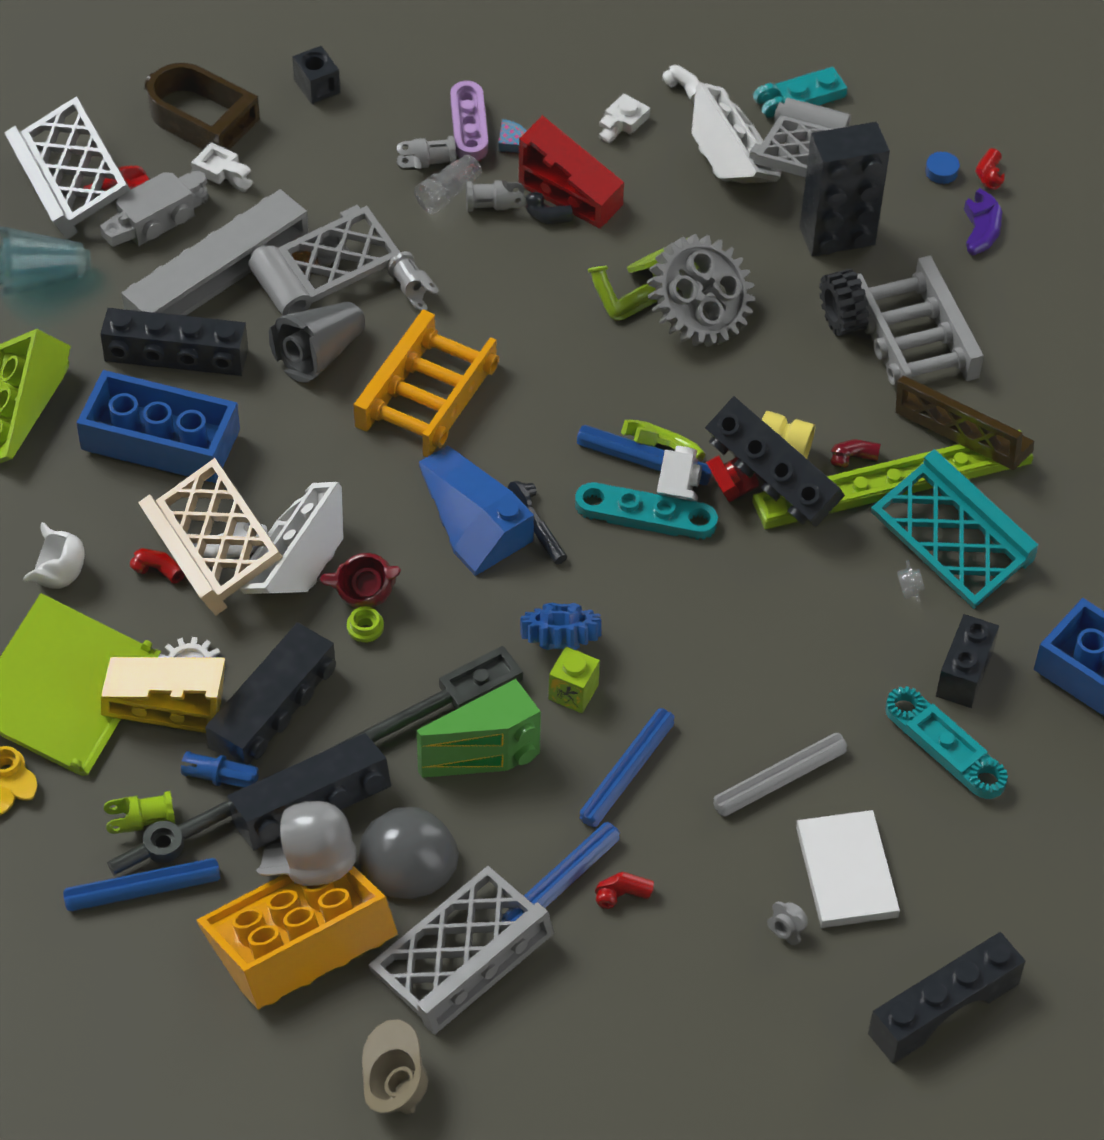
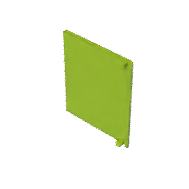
M40 593L0 656V736L78 775L87 776L121 720L120 718L101 715V695L110 657H158L161 651L152 649L153 644L148 640H144L142 644Z

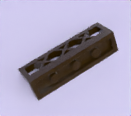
M904 375L897 380L895 413L1013 471L1034 451L1035 441L1024 436L1022 432Z

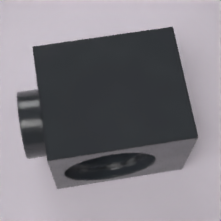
M322 46L292 56L294 81L311 104L341 93L339 69Z

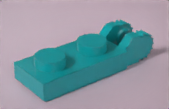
M832 66L776 84L768 83L764 86L762 85L755 89L753 98L757 103L764 104L761 108L763 114L766 117L773 118L779 102L784 103L787 98L814 105H822L845 98L848 87Z

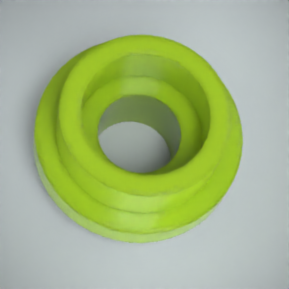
M359 607L347 619V632L356 641L371 642L379 638L383 633V618L372 607ZM368 625L370 627L363 628L361 626Z

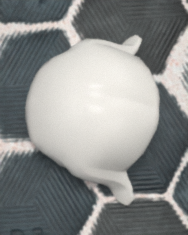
M42 522L40 529L45 541L35 570L26 574L23 581L32 580L37 584L52 589L67 587L76 580L83 567L85 557L83 542L69 532L54 531Z

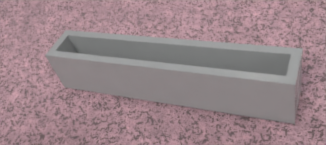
M281 189L276 191L269 197L263 198L257 205L243 214L237 215L231 222L217 231L211 232L206 238L191 248L185 249L180 255L165 265L159 266L154 272L139 282L131 284L121 293L123 308L126 310L186 316L251 273L252 271L248 263L255 249L261 246H275L278 248L308 234L307 211Z

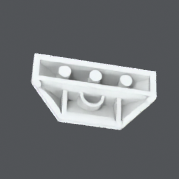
M699 82L695 90L692 135L699 145L700 152L707 157L712 165L713 173L723 181L730 180L739 183L777 182L781 177V170L754 164V159L749 157L755 143L759 145L763 143L762 137L751 121L736 104L730 101L728 98L729 94L724 88Z
M339 482L312 483L305 490L306 495L296 500L277 519L268 532V536L283 558L242 586L240 590L243 594L308 592L315 585L317 577L325 565L334 557L335 550L343 540L342 486ZM259 546L250 560H258L269 552L266 546Z

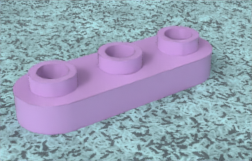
M462 81L455 84L450 91L456 154L459 158L466 161H478L484 158L488 152L483 90L475 82Z

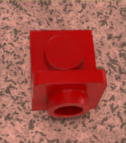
M718 455L706 463L728 502L759 486V481L755 474L748 478L734 465L738 460L736 457L723 463Z

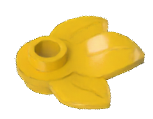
M9 746L0 747V816L9 811L16 798L20 800H33L38 786L35 775L25 768L23 755ZM5 765H11V767L7 769H1V767Z

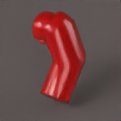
M140 548L134 552L135 556L129 563L134 571L145 574L150 566L156 568L173 584L180 582L185 576L178 563L170 555L162 551Z

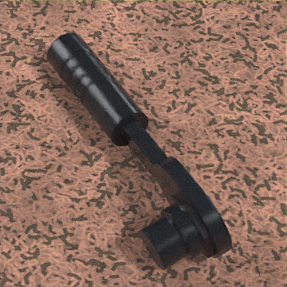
M520 481L510 482L508 489L534 514V533L556 565L565 562L567 559L566 553L546 523L541 521L532 507L531 497L536 496L537 492L535 485L532 482L527 484Z

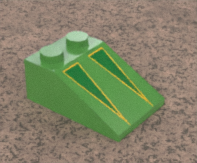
M517 679L504 684L417 730L418 773L422 778L508 771L517 765L528 764L540 754L541 711Z

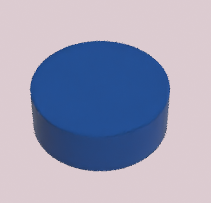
M936 152L928 157L925 173L933 182L939 184L951 183L958 177L960 163L957 157L951 153Z

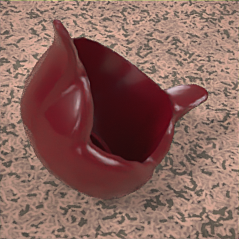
M360 553L350 557L345 563L340 564L335 573L323 574L320 577V581L322 584L337 590L341 599L352 607H376L384 603L390 596L401 569L398 566H390L386 559L377 554Z

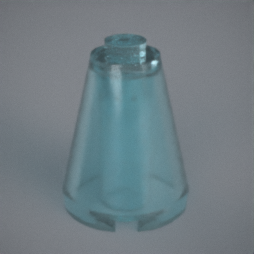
M0 227V284H3V288L0 289V296H9L81 278L84 276L85 270H90V251L84 250L83 244L80 242L9 227Z

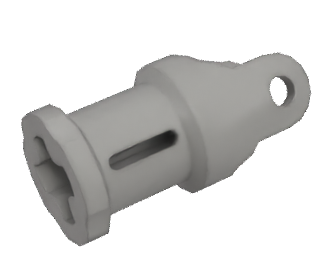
M448 136L447 140L427 141L426 138L414 139L412 141L400 142L397 146V152L400 154L397 158V164L401 168H428L429 164L450 163L451 166L456 165V148L453 136ZM406 146L408 149L403 150L402 147Z
M495 180L493 184H473L472 181H466L467 212L473 211L474 208L494 207L496 211L520 208L526 203V196L523 194L524 186L518 182ZM517 187L519 191L514 192L513 189ZM517 198H520V202H515Z
M400 252L388 262L386 266L388 274L400 282L402 292L416 309L427 311L428 307L422 300L425 292L438 293L439 289L428 274L423 270H419L415 265L414 257L410 252Z

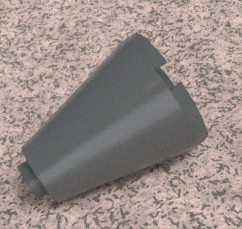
M343 302L283 315L275 320L274 325L270 326L269 344L277 362L282 360L288 367L284 372L289 377L298 382H309L318 377L364 331L365 315L358 306L351 302Z

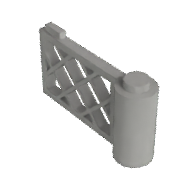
M787 98L784 103L779 102L774 117V122L776 123L761 145L755 143L749 157L754 159V164L806 177L807 165L805 164L808 162L811 133L850 126L851 114Z
M357 204L340 212L341 218L281 247L261 246L253 251L248 266L282 316L308 310L311 303L385 268L390 259L400 253L368 206L360 208ZM363 219L370 226L368 235L350 231L353 224ZM328 236L342 238L339 249L321 245L322 239ZM347 239L365 243L362 254L344 250ZM372 244L385 247L389 254L378 258L369 256L368 252ZM298 250L312 252L309 263L296 261L291 254ZM317 254L336 257L333 267L328 268L315 265ZM341 259L359 262L358 268L351 272L338 270ZM311 273L329 276L328 283L314 289L309 282Z

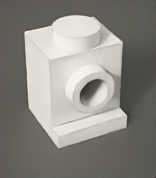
M676 446L675 451L665 450L657 488L659 495L697 502L698 495L692 489L693 486H699L702 466L697 465L696 449Z

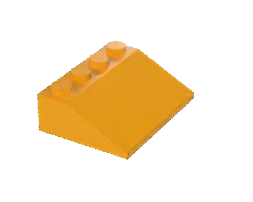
M354 866L339 880L317 886L297 884L288 875H281L197 919L198 926L233 980L257 1009L277 1002L282 996L301 986L311 984L316 978L335 968L348 964L353 958L370 949L382 946L385 941L398 935L386 896Z

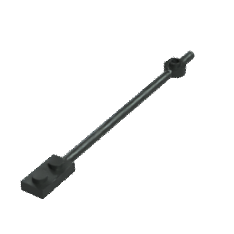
M501 646L440 677L439 687L442 691L339 744L363 733H366L374 743L450 703L455 709H458L514 679L521 682L523 680V671L506 648ZM228 800L178 826L169 821L153 823L144 832L143 844L107 862L111 873L115 876L148 858L159 863L175 860L183 851V840L231 816ZM163 843L170 844V846L165 848L158 847L160 844Z

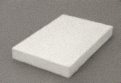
M873 810L797 820L796 829L821 928L899 917L900 909Z

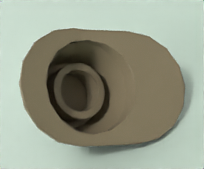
M399 1019L387 1020L378 1025L368 1036L363 1047L362 1067L365 1102L371 1110L381 1114L394 1111L412 1114L415 1112V1106L423 1099L427 1092L429 1083L427 1071L421 1063L420 1043L417 1032L409 1023Z

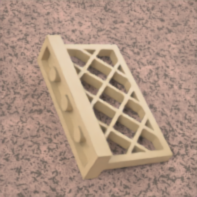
M215 458L156 501L149 494L138 502L198 596L215 616L227 608L223 601L283 558ZM217 473L218 480L215 489H202L203 482ZM181 497L189 498L185 511H172L169 506ZM198 498H212L207 512H194ZM221 499H234L230 513H217ZM191 520L204 521L200 535L187 534ZM214 521L227 522L223 536L210 535ZM237 522L250 523L246 537L233 536ZM207 544H220L216 559L203 558ZM230 545H243L239 560L226 559ZM253 546H266L269 552L258 560H249ZM236 568L234 577L221 586L219 578L222 569Z

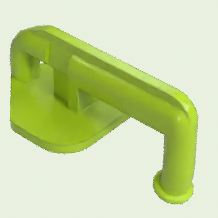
M664 248L626 267L628 273L647 269L657 264L658 262L655 257L665 252ZM694 262V266L698 270L699 266ZM608 266L588 269L605 310L613 320L620 321L657 302L655 299L648 298V295L654 292L656 288L647 283L617 299L606 273Z

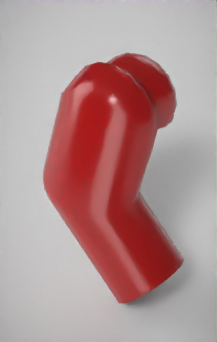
M995 148L988 149L975 168V172L982 185L990 190L998 189L1005 181L1004 173L999 175L1000 169L996 168L1002 159V154Z
M619 872L599 882L595 889V894L597 895L596 903L602 908L610 909L617 903V898L626 893L649 899L653 892L654 881L630 873Z

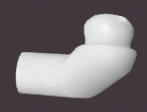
M679 65L669 66V70L663 73L665 83L669 87H675L680 83L684 87L691 103L694 104L695 90L699 83L698 78Z

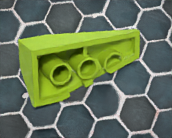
M39 329L32 330L0 344V463L13 459L69 368L68 357L71 346Z

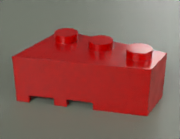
M543 115L519 138L518 183H521L524 189L530 192L542 193L545 200L556 206L571 205L573 215L599 229L623 206L624 181Z

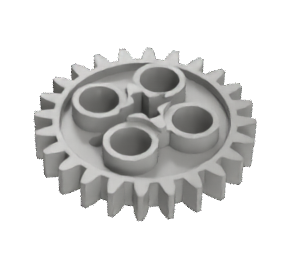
M697 234L692 235L687 240L685 237H681L674 243L672 242L664 248L665 252L655 257L658 263L650 267V271L656 276L647 281L648 285L656 288L654 292L648 295V298L658 301V305L654 306L652 311H662L663 316L659 323L664 324L669 321L671 324L669 334L671 335L679 330L681 332V342L688 340L692 336L693 346H697L704 341L706 347H710L716 342L722 344L729 340L728 337L732 338L739 333L738 329L747 325L745 317L753 313V310L747 304L755 301L754 296L747 294V290L754 287V283L745 282L744 279L750 273V270H740L739 268L744 259L741 257L733 260L731 256L734 248L731 247L723 251L721 239L711 245L709 235L700 240ZM694 262L698 264L700 272L695 268ZM720 284L725 288L726 294L722 292ZM676 287L682 291L683 298L677 293ZM702 309L708 313L709 320L703 315Z

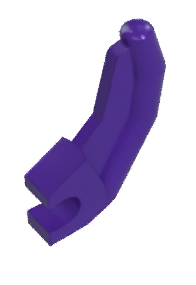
M981 188L975 193L974 201L976 202L968 198L964 206L965 213L974 224V229L966 242L967 252L972 256L988 250L1000 236L1002 209L995 198Z

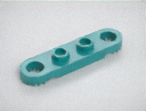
M595 482L582 485L578 488L575 495V508L578 510V514H582L584 518L589 517L590 520H593V518L596 520L601 519L615 525L678 536L679 534L689 536V538L695 537V540H699V538L704 540L706 537L710 538L717 529V512L712 506L701 502ZM593 495L595 497L597 495V498L601 497L603 502L598 505H589L584 502V498L587 499V496L591 497ZM699 515L701 517L702 515L709 522L706 525L698 526L693 524L690 519H693V516L697 517Z
M902 686L898 687V689L895 688L888 694L885 707L888 718L971 792L984 799L996 798L1004 792L1008 779L1007 769H1004V765H1000L999 761L994 760L984 747L933 703L930 704L921 696L920 692H916L915 688L909 689L908 686L902 688ZM899 701H908L914 705L915 709L912 712L908 711L906 713L904 711L902 713L901 709L898 711V707H895V704ZM990 773L997 778L998 782L995 785L991 784V786L989 784L984 785V782L981 784V780H978V775Z

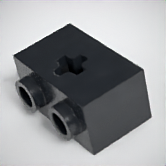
M963 614L940 672L936 697L972 708L993 654L1000 625Z

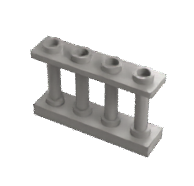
M931 255L918 258L916 273L912 275V278L868 288L862 274H857V279L860 278L862 282L861 288L865 289L866 295H864L865 300H868L866 309L869 311V317H867L869 323L866 325L867 328L863 330L866 334L870 333L874 341L876 356L878 359H883L887 367L889 382L897 387V380L903 375L911 379L913 376L954 366L956 369L961 370L966 381L980 377L984 355ZM916 291L918 294L921 293L925 302L881 313L875 300ZM925 316L934 318L938 326L937 328L896 338L893 337L888 325ZM942 341L944 344L947 343L951 351L948 354L908 364L901 352L902 350Z

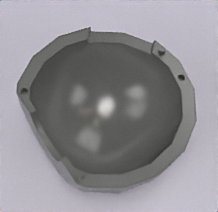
M411 806L394 808L371 822L361 838L358 862L362 874L383 894L391 898L414 899L432 894L447 884L457 869L459 851L454 837L442 821L422 808Z

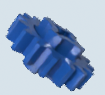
M546 603L543 605V609L536 608L534 612H525V616L520 617L521 638L528 639V643L540 642V647L547 650L564 649L565 646L575 650L580 648V644L586 645L588 641H597L598 637L602 636V618H600V614H594V610L582 611V606L576 603Z

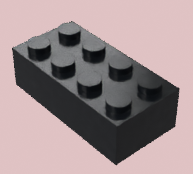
M877 121L811 133L800 219V230L811 257L876 245L890 149Z

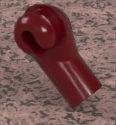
M858 439L835 444L830 451L833 453L830 462L834 466L846 468L849 465L850 456L878 461L881 444Z

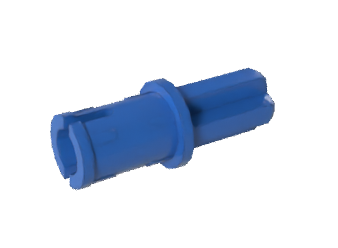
M187 751L182 759L183 762L196 764L197 767L181 765V775L210 780L215 786H220L221 783L245 788L258 782L259 769L256 766L228 761L223 755L213 758Z

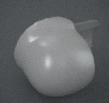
M306 801L290 806L284 811L281 818V841L271 843L265 847L262 863L256 871L261 876L288 875L294 883L304 886L324 885L339 880L352 869L357 856V849L352 841L350 826L344 813L335 805L323 801Z

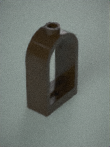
M173 63L163 66L154 73H151L144 84L145 90L148 91L151 118L156 125L203 150L211 142L230 150L260 120L257 95L195 64ZM176 91H192L228 110L210 126L161 99Z

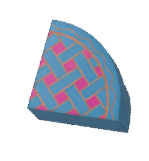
M502 119L499 151L519 153V138L527 130L513 121Z

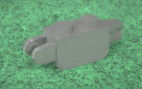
M194 170L177 178L173 173L163 172L126 192L117 199L118 213L100 225L102 237L112 247L131 239L140 246L149 240L157 238L160 234L173 227L185 223L188 219L195 216L194 208L200 206L201 203H205L207 198H209L207 187H204L207 184L205 173Z

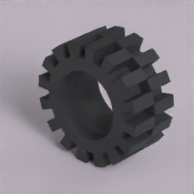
M846 269L823 275L820 279L821 283H819V288L822 291L819 295L820 299L823 300L821 306L822 310H825L826 314L824 317L826 321H829V328L833 329V333L838 336L866 329V325L869 323L867 319L869 311L866 309L868 300H865L864 295H866L865 289L861 288L862 282L860 278L857 279V273L853 272V269Z

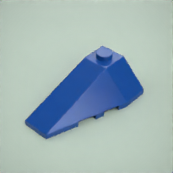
M447 445L419 461V468L431 498L435 501L439 511V518L442 525L445 526L453 553L474 576L534 541V514L511 490Z

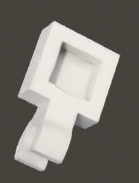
M623 94L605 110V115L599 124L605 129L598 137L611 143L621 131L631 135L650 117V107Z
M212 142L191 162L193 171L199 170L205 173L207 179L218 184L226 178L234 188L241 192H245L253 184L250 179L245 178L251 172V169L239 163L238 154Z

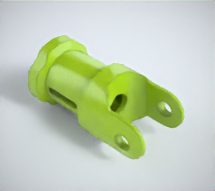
M166 791L161 796L139 799L138 796L110 800L104 805V811L107 814H127L125 818L114 819L107 823L106 829L112 834L143 830L144 826L152 825L159 821H169L175 824L171 791Z

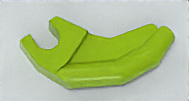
M624 420L621 433L634 436L633 441L654 447L659 443L676 449V446L689 447L697 450L696 458L698 461H702L705 458V452L697 443L680 434L649 422Z

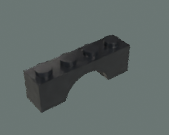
M1000 931L873 1010L868 1035L890 1062L894 1064L924 1045L935 1029L962 1007L978 1000H984L989 1004L1019 985L1026 960Z

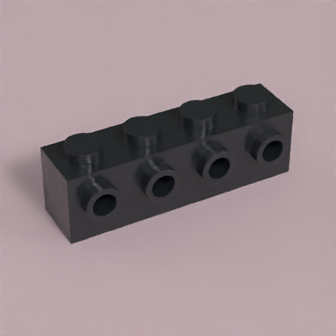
M107 308L100 333L104 361L242 376L248 353L246 322Z
M735 396L727 402L705 427L712 436L708 442L723 456L728 451L738 460L734 465L748 478H751L754 474L764 482L760 488L774 501L777 502L780 498L784 499L791 506L787 512L802 525L809 521L816 528L845 496L839 486Z
M297 622L205 726L208 748L225 756L226 759L232 762L249 765L254 759H259L265 753L268 742L277 732L281 733L286 729L292 714L298 707L305 706L309 702L317 685L322 680H327L333 674L336 668L334 643Z
M363 733L227 795L233 824L254 851L281 838V818L284 811L290 806L306 801H323L333 804L342 810L391 787V780L386 757L368 735Z

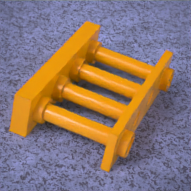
M422 309L354 403L355 427L367 432L375 420H385L422 436L423 456H430L437 447L441 448L445 444L449 429L488 374L492 375L495 372L499 363V356L496 355V339L490 337L479 352L438 335V331L435 330V314ZM433 347L472 364L465 374L461 375L421 358L426 349L430 350ZM417 371L455 388L448 398L444 399L408 384L404 380L410 372L414 373ZM400 395L438 412L428 424L388 407L387 404L393 396L397 397Z

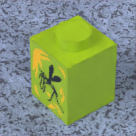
M565 646L549 674L548 700L583 713L599 686L600 660Z

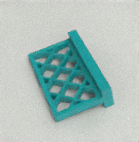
M935 449L924 457L922 465L871 507V513L973 609L1021 567L1025 569L1036 557L1039 544ZM923 477L933 486V496L912 495V486ZM891 503H906L907 518H892L884 509ZM912 504H933V519H913ZM938 505H953L959 511V520L938 519ZM912 527H933V542H918L912 537ZM938 528H959V543H938ZM964 528L979 529L985 535V544L964 543ZM938 551H958L959 567L943 566L938 561ZM964 552H985V568L964 567ZM990 553H1005L1013 562L1006 568H990ZM964 575L985 576V587L974 595L964 585ZM990 576H996L992 581H990Z

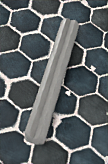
M833 733L719 793L714 797V807L721 816H727L844 754L847 751V742L840 733Z

